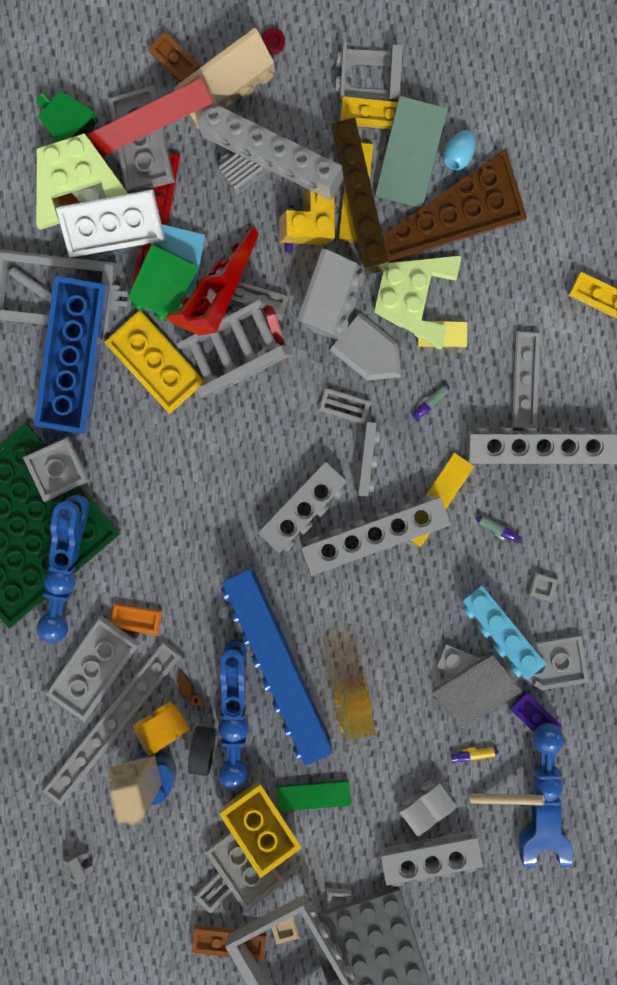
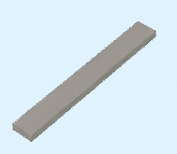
M163 641L42 792L61 806L183 655L166 641Z

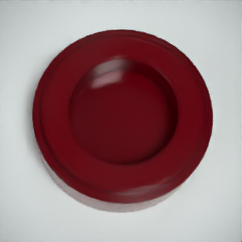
M270 28L263 33L261 38L269 54H280L286 44L283 32L276 28Z

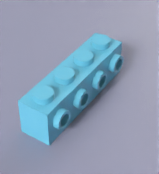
M479 585L462 599L465 603L462 609L470 619L474 616L481 623L477 626L486 638L491 635L496 642L493 647L502 658L506 655L513 662L509 667L518 677L523 675L527 680L546 665L482 585Z

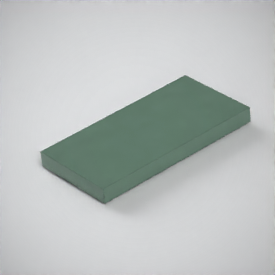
M402 96L399 97L375 194L376 198L420 209L423 207L448 108Z

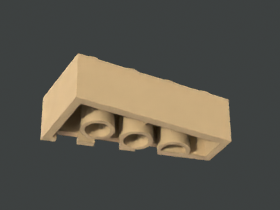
M155 755L107 767L110 792L118 823L127 822V824H135L142 821L143 817L146 816L162 785Z

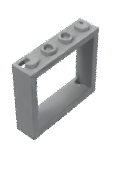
M305 894L228 935L225 947L247 985H269L245 942L302 913L339 977L325 985H353L355 976L352 968L344 963L338 944H333L327 925L324 922L321 923L317 916L318 912L315 904L312 901L309 902Z

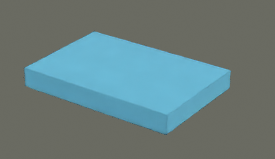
M162 224L165 240L155 242V244L198 265L185 296L190 298L196 288L205 235Z

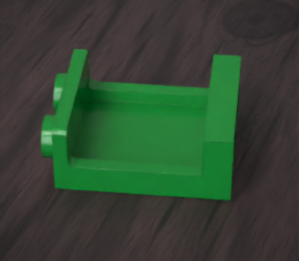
M152 243L127 300L131 301L130 305L141 311H144L146 308L154 312V317L167 322V314L169 312H177L181 305L180 300L185 296L198 265Z

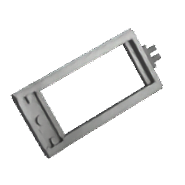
M0 250V320L48 325L49 315L4 310L7 261L103 272L102 284L110 286L104 332H111L114 311H119V306L129 307V302L120 301V297H128L130 292L121 291V286H116L118 268L116 263Z

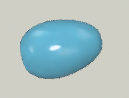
M462 130L458 132L446 144L443 159L446 166L450 169H463L472 160L476 140L471 131Z

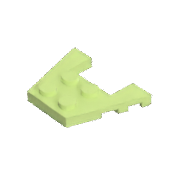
M85 134L37 148L36 224L40 230L60 224L54 202L56 197L102 183L106 198L128 194Z
M454 256L389 263V270L383 271L374 313L399 327H404L421 340L424 339L433 344L435 348L442 349L447 326L422 321L431 276L456 281L461 257Z

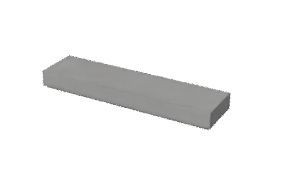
M515 332L511 422L513 429L537 427L541 332Z

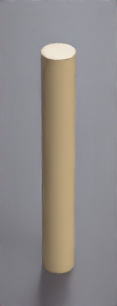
M470 794V803L544 805L545 803L543 795Z

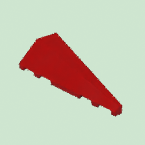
M254 227L246 230L247 234L240 244L234 243L230 247L232 253L227 258H220L196 283L197 287L190 298L184 296L180 300L182 306L177 312H169L166 318L169 322L198 336L217 333L258 239L259 233Z

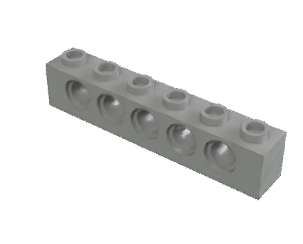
M214 103L206 106L197 121L204 138L331 201L343 181L341 165Z
M474 427V431H467L466 460L469 464H617V433L611 431L612 428L596 427V431H587L586 427H572V431H562L561 427H547V431H538L537 427H523V431H513L512 427H498V431H488V427ZM492 439H497V448L488 450V442ZM517 439H522V447L519 450H512V443ZM541 439H546V447L543 450H537V443ZM570 439L571 446L569 449L562 450L561 445L563 441ZM591 439H594V448L587 451V442Z
M432 494L421 498L420 504L411 506V503L396 507L398 512L388 515V512L385 511L374 515L375 520L365 523L363 519L350 524L352 528L342 531V528H338L328 532L329 537L320 540L319 536L306 540V545L302 546L301 549L311 576L450 526L451 524L441 497L435 498ZM419 510H424L427 513V520L422 524H418L414 520V515ZM399 518L404 521L402 531L394 532L391 529V523L394 519ZM378 527L381 529L382 535L378 540H371L368 537L370 528ZM350 535L356 536L359 540L358 546L353 549L348 548L344 542L346 537ZM325 544H332L336 548V553L333 556L327 557L322 553V547Z

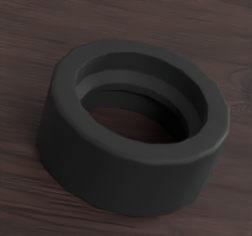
M201 726L195 728L188 760L189 774L209 775L216 742V729Z

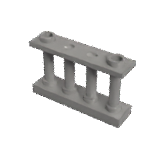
M253 298L245 303L244 308L222 319L217 333L198 336L190 332L183 336V341L177 343L178 348L190 347L205 379L203 381L204 385L197 388L201 398L210 397L293 355L289 346L276 344L261 312L262 309L270 305L268 300ZM250 315L253 316L267 347L265 349L266 353L260 357L258 354H254L240 323L241 320ZM230 326L246 358L244 360L245 364L240 367L233 364L219 333ZM211 337L225 368L223 371L224 375L219 378L213 376L199 345V342Z

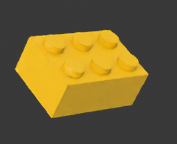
M259 781L218 809L222 820L260 878L302 848Z

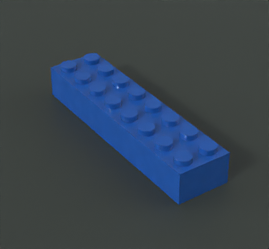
M253 566L227 577L222 582L221 592L226 601H231L233 619L236 624L241 623L243 641L247 647L251 645L254 654L251 656L257 670L261 668L263 672V685L267 692L271 691L273 694V707L277 715L282 714L284 723L282 725L287 737L292 736L295 745L293 750L297 759H302L305 766L333 754L332 740Z

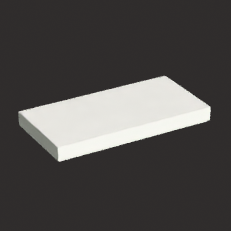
M153 189L56 208L69 258L165 240Z

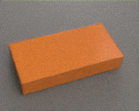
M114 603L111 623L122 630L159 635L162 611Z

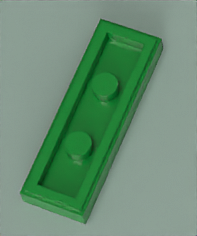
M349 780L277 785L278 811L351 806Z

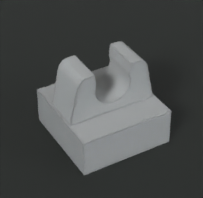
M79 853L62 859L71 882L77 885L87 880L86 876L94 869L93 865H88L84 868L81 865L82 861L89 857L88 854Z

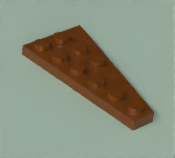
M506 148L494 158L482 164L473 173L440 194L428 205L423 206L407 220L402 221L385 233L383 239L388 261L392 262L525 221L527 219Z

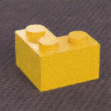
M308 189L302 195L303 211L286 210L279 218L280 243L327 245L335 238L334 197L331 201Z

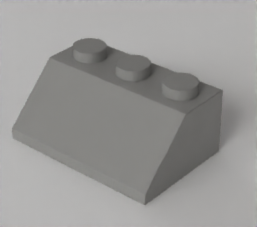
M322 248L297 320L314 333L341 340L342 334L346 332L350 311L356 305L358 288L364 282V270L357 263Z

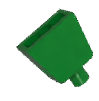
M43 92L36 100V104L43 109L38 118L57 142L81 134L86 135L99 121L92 110L64 92H59L53 99L46 92Z

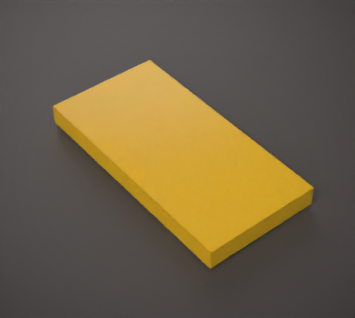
M138 310L104 341L169 414L190 397L197 388L204 384L203 378L141 310Z

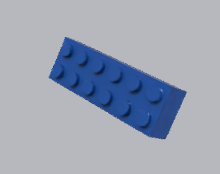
M54 276L34 426L81 434L89 432L110 286Z

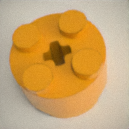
M171 701L153 712L154 718L150 714L132 725L134 728L133 732L148 757L191 729L176 704L173 705Z

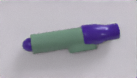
M442 385L431 396L427 395L422 399L412 417L417 421L420 417L427 414L433 406L449 393L450 386Z
M483 515L476 517L478 524L493 531L492 534L502 540H512L516 543L519 541L521 536L514 533L511 529Z

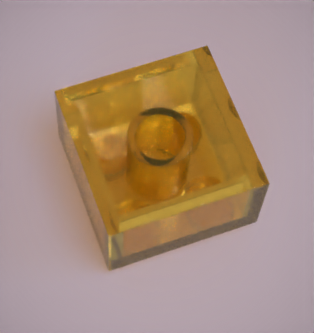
M366 677L337 681L338 688H333L336 709L341 708L342 711L337 712L340 733H345L346 740L376 736Z

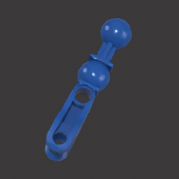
M81 495L69 497L66 501L58 504L53 511L51 522L52 542L49 556L50 566L44 578L46 591L43 593V597L50 599L47 614L43 615L37 624L38 636L47 643L62 641L68 632V622L62 615L64 601L72 597V591L76 584L75 574L73 573L76 569L74 563L78 558L81 538L89 511V502ZM72 502L80 503L82 508L81 512H79L78 506ZM59 553L66 554L68 562H63L59 557Z
M237 639L231 640L226 644L220 661L223 714L222 719L219 721L218 730L222 737L221 746L226 747V762L220 767L218 777L220 784L230 791L240 790L249 779L248 768L241 761V747L246 745V736L249 732V723L245 718L246 710L244 709L246 701L247 647L243 641ZM232 647H238L240 650L231 649V648H232ZM236 700L240 706L232 708L229 706L228 701Z
M544 723L534 730L532 736L535 748L541 753L540 766L533 767L535 776L533 777L531 787L533 795L544 796L545 803L544 805H532L531 824L519 836L520 860L523 867H534L538 854L545 850H552L556 852V859L560 863V867H571L573 846L565 832L561 829L562 813L559 797L563 791L562 774L555 767V754L563 748L564 735L556 725Z

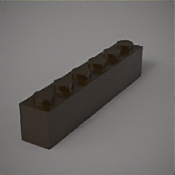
M353 117L331 123L365 275L389 270L388 256L356 118Z

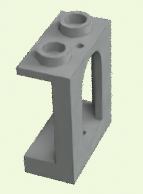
M343 42V52L338 51L337 67H342V74L336 77V92H340V100L343 97L398 102L403 45H393L392 52L347 49V42ZM353 65L390 66L389 90L351 87L345 79L346 71Z

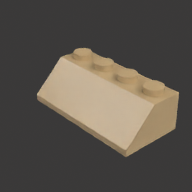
M253 28L176 85L174 91L203 77L215 101L213 103L224 109L231 110L235 101L241 97L242 99L247 98L252 94L255 86L260 83L266 84L272 79L275 72L274 62L256 28ZM206 107L187 115L196 129H199L197 121Z

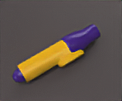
M494 747L462 749L457 754H451L452 763L470 762L471 760L495 757L499 750Z

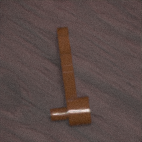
M179 670V678L176 680L179 684L178 690L182 691L184 696L192 697L191 702L193 705H201L204 702L203 695L195 692L193 684L188 680L183 670Z

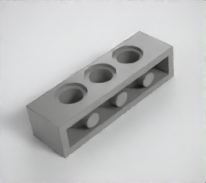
M325 462L258 534L278 553L282 550L288 552L296 543L293 538L299 532L304 535L313 525L310 522L316 514L321 517L329 509L330 506L327 503L334 496L338 499L347 490L344 487L347 481ZM319 484H324L328 488V495L322 499L317 498L314 494V488ZM301 502H307L311 505L312 510L309 515L302 516L298 513L297 507ZM291 520L295 525L294 531L284 533L281 530L282 521Z
M474 830L379 848L386 885L401 886L405 882L413 880L423 882L428 880L429 877H449L455 872L463 871L470 873L476 871L477 868L483 867L478 838ZM452 852H460L458 858H449ZM429 856L437 857L433 863L425 862ZM404 861L413 862L408 868L401 866Z

